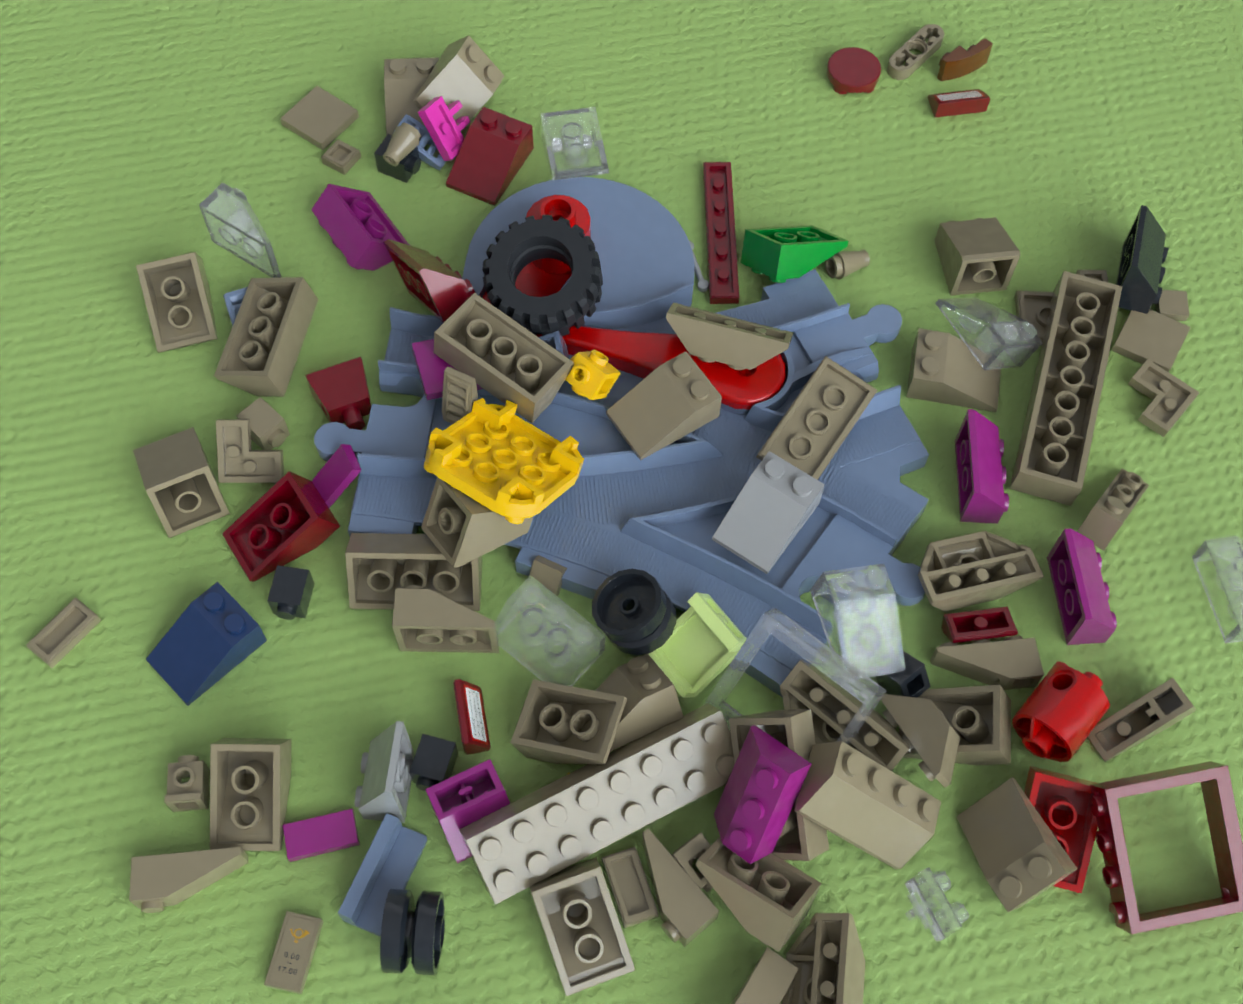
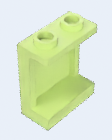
M696 592L687 601L690 607L676 620L670 638L663 646L648 653L674 684L678 697H696L750 644L748 639L711 596L705 593Z

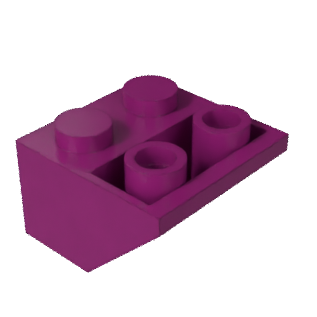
M491 759L425 789L457 864L471 857L459 829L510 804Z

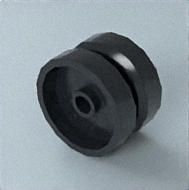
M632 568L616 572L606 578L598 587L592 600V616L597 626L607 635L611 643L623 653L635 656L651 653L663 646L673 633L676 624V609L655 577L644 570Z
M389 890L383 912L380 940V963L383 973H403L408 967L411 958L412 967L416 974H437L445 932V905L442 891H423L418 897L415 908V900L411 890Z

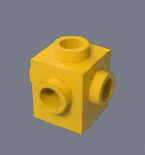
M597 350L578 352L570 359L574 362V365L565 380L572 385L571 389L576 394L587 397L590 400L607 397L621 372L608 363L609 359L606 355Z

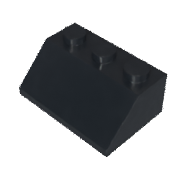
M1141 205L1122 246L1116 285L1122 286L1119 308L1147 314L1152 304H1158L1162 294V287H1158V285L1162 282L1166 268L1161 265L1167 257L1168 247H1164L1165 232L1149 208Z

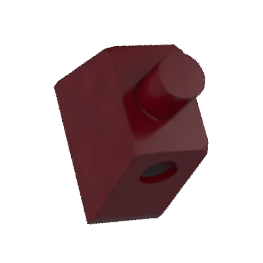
M361 356L305 375L313 398L329 422L345 423L349 429L362 430L365 427L363 416L370 414L372 405Z

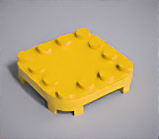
M484 398L474 401L472 411L445 430L442 431L435 427L430 433L423 467L427 472L436 475L453 488L479 502L482 506L505 516L508 522L521 524L525 518H530L540 513L575 484L584 462V458L577 449L579 442L572 436L560 442L516 416L518 404L506 400L505 406L485 404Z

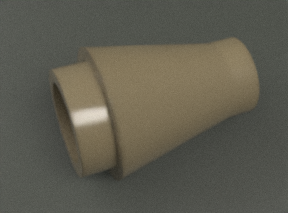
M408 123L396 126L387 150L383 155L384 160L392 166H397L402 159L420 144L421 134Z
M866 250L840 251L825 261L826 272L831 278L842 279L863 267H867L870 263L869 254Z

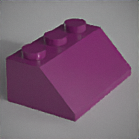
M328 184L311 209L319 220V225L328 232L333 244L342 251L347 258V263L354 269L375 271L392 262L383 243L387 239L409 245L370 192Z
M968 409L955 439L960 522L998 524L1004 512L1008 511L1009 496L1007 493H1004L1003 488L1006 482L1007 471L1006 467L1001 465V458L1004 454V440L999 439L998 426L976 410Z
M1071 528L1064 529L1048 554L1047 561L1066 644L1105 643L1116 630L1117 620L1115 613L1110 611L1108 603L1109 587L1106 582H1103L1101 574V556L1098 552L1096 553L1094 542Z
M755 725L750 727L714 812L722 844L749 864L773 852L812 765Z

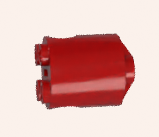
M1056 662L1012 719L1013 727L1022 739L1024 747L1037 757L1057 762H1069L1110 707L1109 700L1101 689L1103 685L1102 680L1092 672H1085L1083 674L1063 662Z

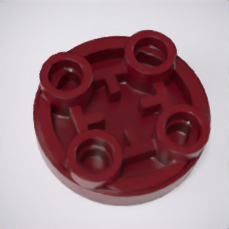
M847 47L836 51L829 58L827 65V77L834 85V91L842 95L848 92L871 93L874 91L881 73V65L877 57L871 52L858 47Z

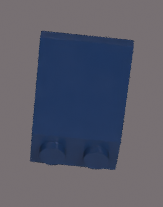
M216 582L190 603L148 655L146 661L185 704L189 706L264 644L267 639L259 624Z

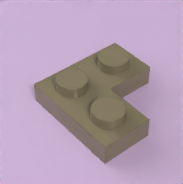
M1149 359L1145 361L1128 383V385L1153 400L1141 414L1138 421L1162 437L1166 436L1199 394L1197 390Z
M250 419L216 420L219 483H277L284 476L283 450H251Z

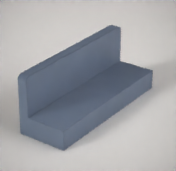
M386 813L338 911L341 919L344 922L381 936L383 912L390 889H405L427 843V837L402 826L399 818Z

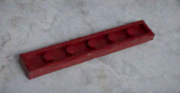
M703 162L710 304H739L731 162Z

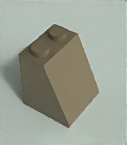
M996 217L940 223L935 237L936 248L950 296L1007 289L1021 254Z
M194 427L133 450L145 490L169 538L230 514Z
M437 477L421 528L452 567L456 568L528 533L534 516L525 518L521 524L510 523L505 519V516L482 506L479 502Z

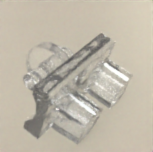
M930 867L904 883L910 893L908 898L914 907L905 913L908 920L911 921L919 917L924 928L930 929L936 942L946 939L962 928L961 924L969 918V914L962 903L958 901L950 905L944 893L951 888V882L945 871L932 872Z

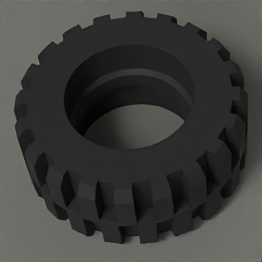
M542 215V219L535 220L534 216L525 217L526 222L518 224L515 221L508 225L510 229L508 232L500 231L495 237L497 244L489 245L486 251L488 259L483 261L482 267L485 290L490 303L534 335L542 334L543 336L559 330L560 334L565 336L570 334V327L575 326L578 329L585 324L584 316L591 317L596 310L595 303L600 302L603 277L598 252L595 250L592 239L589 236H585L584 230L578 225H574L571 228L570 221L560 217L558 221H554L552 215ZM538 259H556L568 265L572 270L568 283L560 291L549 296H529L519 291L515 286V281L520 271L526 265Z

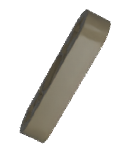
M928 24L922 27L890 57L887 67L888 75L896 80L908 78L941 47L944 38L943 29L935 24ZM917 49L920 50L922 54L915 55L912 54L909 50Z

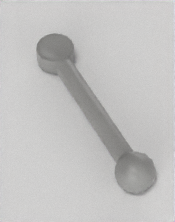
M689 241L693 252L694 244L693 242ZM693 252L694 271L698 279L697 288L700 292H706L709 289V282L703 278Z

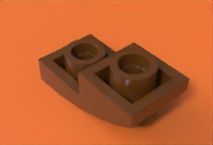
M984 38L978 44L971 45L967 50L958 46L951 53L947 52L939 62L940 69L937 79L940 81L951 80L979 69L987 63L993 43Z

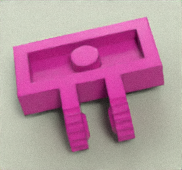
M440 96L433 98L418 111V114L443 160L448 161L458 155L464 141L461 131L471 121L468 116H462L455 121L453 115L462 108L461 102L458 100L446 105L444 99Z

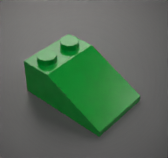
M812 225L745 229L740 263L750 267L753 273L769 276V280L772 282L785 283L786 279L800 278L848 247L849 241Z

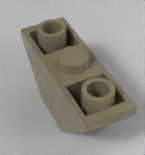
M883 695L880 699L887 708L882 712L894 729L898 726L905 734L902 738L910 747L909 752L912 755L918 752L923 760L918 765L930 781L936 778L946 788L951 784L960 736L931 699Z

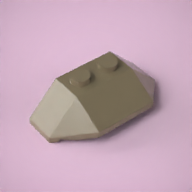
M674 302L666 315L667 321L690 355L698 356V359L704 362L717 361L725 363L735 370H751L786 351L793 336V332L783 331Z
M986 531L929 543L918 572L919 580L930 605L945 612L1003 598L1044 577L1030 547L1022 544L1019 546L1008 539Z
M802 659L799 660L780 685L784 710L811 709L815 744L843 741L890 771L895 768L910 749L888 720L835 677Z
M815 913L810 920L811 924L799 935L787 952L786 960L796 966L798 971L783 997L782 1004H863L866 961L853 915L850 913Z

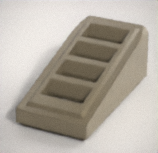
M447 366L444 371L442 417L443 420L454 424L472 411L474 401L479 399L476 379Z

